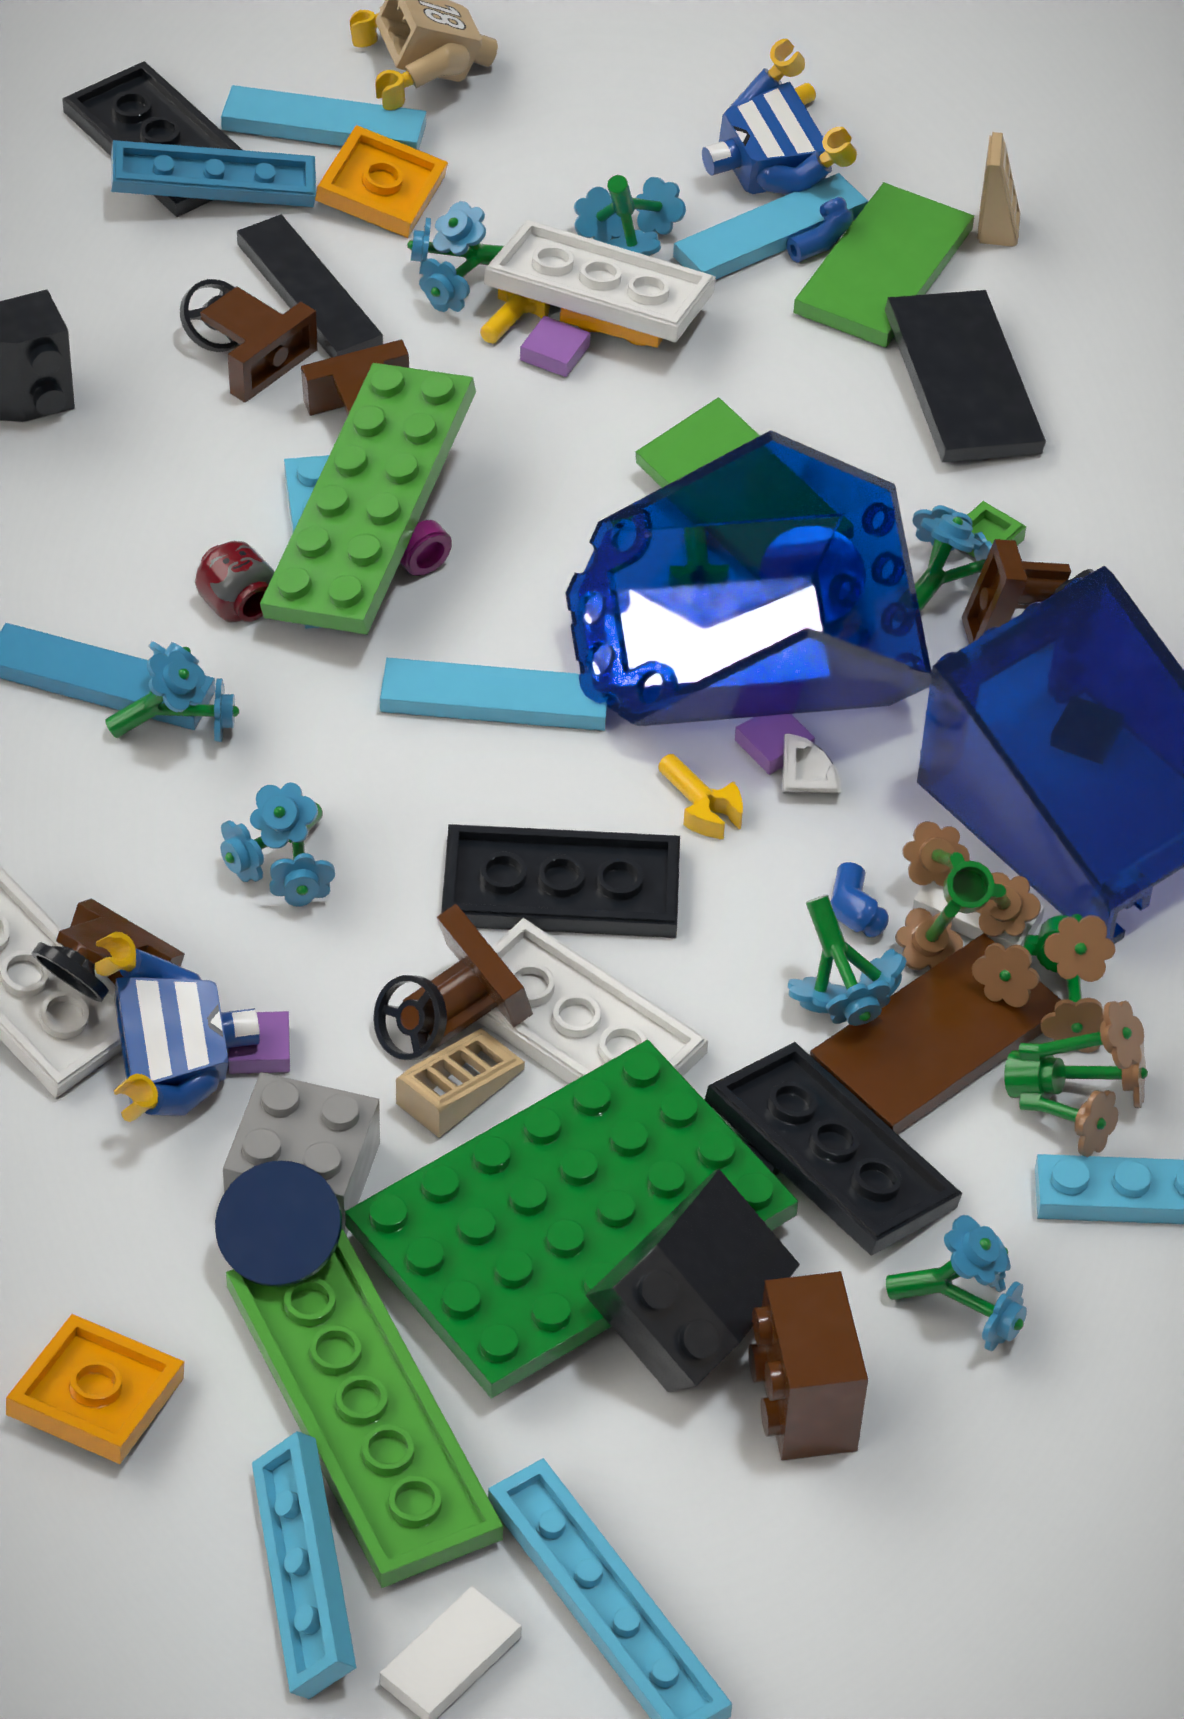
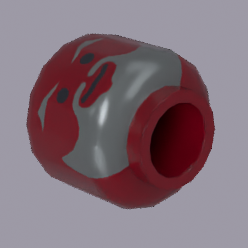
M230 541L214 546L204 554L196 572L195 585L199 595L225 621L251 622L264 616L260 602L275 571L248 543L244 541Z

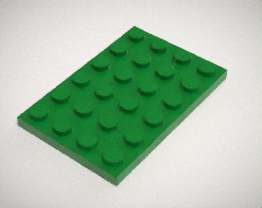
M647 1039L346 1210L345 1226L492 1399L612 1327L585 1295L715 1170L720 1169L771 1231L797 1216L798 1200Z

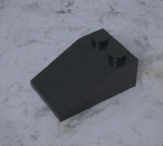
M48 289L0 301V421L26 422L75 409L69 332Z
M718 1169L711 1173L585 1296L667 1392L697 1386L743 1340L753 1327L752 1311L755 1307H762L765 1280L791 1277L800 1264L722 1171Z

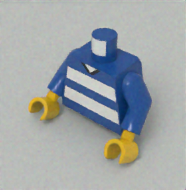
M780 39L775 42L770 51V58L774 65L770 70L764 68L724 112L719 142L702 148V161L709 175L713 176L733 170L745 192L750 194L772 192L788 195L793 192L807 190L818 181L825 179L832 172L831 165L834 163L840 167H847L852 165L857 157V151L850 143L852 137L844 127L832 128L823 138L791 82L782 84L780 81L784 75L794 77L801 74L805 68V59L799 51L795 52L789 60L784 61L794 49V45L790 40Z
M122 932L111 933L96 941V946L107 949L112 957H106L96 962L95 970L101 976H109L120 970L121 975L124 976L116 978L114 995L126 1080L117 1086L113 1092L115 1095L125 1094L129 1096L130 1105L121 1112L122 1118L125 1121L131 1122L143 1113L148 1115L184 1116L214 1093L219 1082L226 1078L228 1068L227 1048L258 1045L260 1043L256 1010L252 1008L221 1012L215 982L202 980L197 973L136 949L132 939L127 934Z

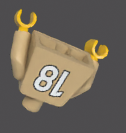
M385 0L380 7L379 13L374 14L370 10H358L350 18L352 43L355 47L374 45L378 41V28L396 68L405 70L403 73L395 70H385L379 73L376 78V98H382L383 108L386 110H395L404 105V88L411 85L418 88L436 78L460 82L466 78L473 63L489 67L497 54V40L480 34L469 10L463 5L450 0Z

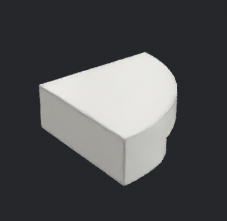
M784 734L783 792L840 794V777L827 754L807 738L793 734Z

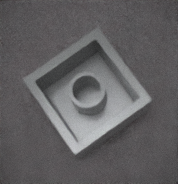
M260 1072L223 1166L224 1193L238 1176L256 1165L281 1160L303 1164L319 1173L333 1189L341 1208L342 1229L347 1235L349 1230L345 1226V1211L359 1203L380 1145L379 1099Z

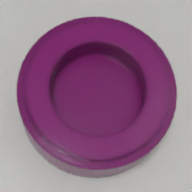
M425 520L417 523L400 563L410 574L417 576L436 570L444 563L452 547L450 535L434 520Z

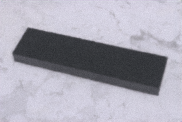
M282 214L237 230V245L291 309L301 301L316 310L317 342L331 358L383 344V334Z

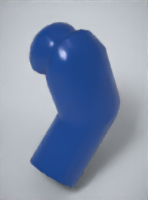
M836 197L820 206V213L825 219L823 224L787 240V251L794 262H801L831 249L852 225L853 210L848 211L844 198Z
M852 862L842 863L837 868L831 904L837 920L855 932L862 931L868 937L879 936L886 929L889 922L887 911L882 907H878L876 899L862 891L866 874L864 868Z

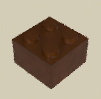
M842 1272L765 1280L762 1307H755L752 1311L756 1343L749 1344L748 1358L752 1380L754 1383H764L767 1396L761 1398V1418L766 1437L776 1436L781 1461L858 1451L868 1376Z

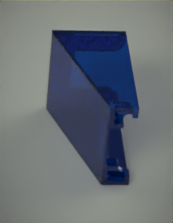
M1102 566L1084 578H1075L1063 590L1043 602L1032 603L1022 614L1002 626L988 629L978 640L959 651L945 654L932 666L917 783L1019 876L1025 877L1029 881L1030 886L1062 915L1071 917L1074 914H1080L1083 918L1088 915L1098 916L1107 926L1105 938H1109L1114 944L1122 940L1126 930L1116 922L1118 912L1124 908L1128 910L1134 905L1142 911L1150 905L1153 887L1184 868V670L1115 575L1106 566Z

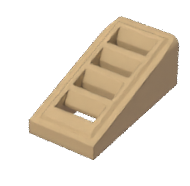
M992 132L988 143L977 239L982 244L1016 246L1019 238L1020 208L1003 133Z
M480 1028L415 1064L396 1078V1104L440 1138L525 1069V1061ZM482 1051L498 1064L491 1067L477 1054ZM468 1063L480 1074L474 1076L462 1066ZM453 1075L463 1084L457 1086L448 1077ZM438 1086L445 1094L440 1096L433 1089Z

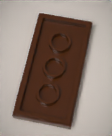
M983 933L890 996L889 1004L882 1008L877 1018L863 1025H847L810 1051V1056L895 1133L899 1134L1005 1060L1012 1050H1019L1020 1043H1029L1042 1034V1018L1049 1013L1055 1012V1005L1061 999L1039 981L1035 988L1030 989L1031 997L1022 1007L1010 1006L1003 998L997 1002L989 1000L984 993L985 985L979 983L972 974L974 962L978 958L985 956L986 948L990 944L995 943Z

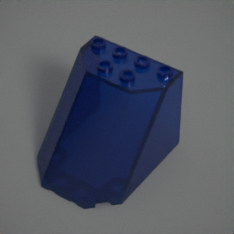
M772 430L598 521L589 541L594 548L584 572L574 573L565 592L567 608L571 612L572 624L570 626L576 661L579 662L581 690L586 697L599 704L606 701L609 709L637 726L890 706L934 685L895 484Z

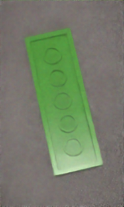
M372 363L260 602L264 618L368 635L476 394L473 377Z
M341 1229L338 1245L329 1261L316 1274L300 1283L284 1287H269L245 1279L234 1269L226 1272L227 1288L296 1423L303 1434L316 1438L321 1471L381 1588L503 1540V1525L343 1229Z

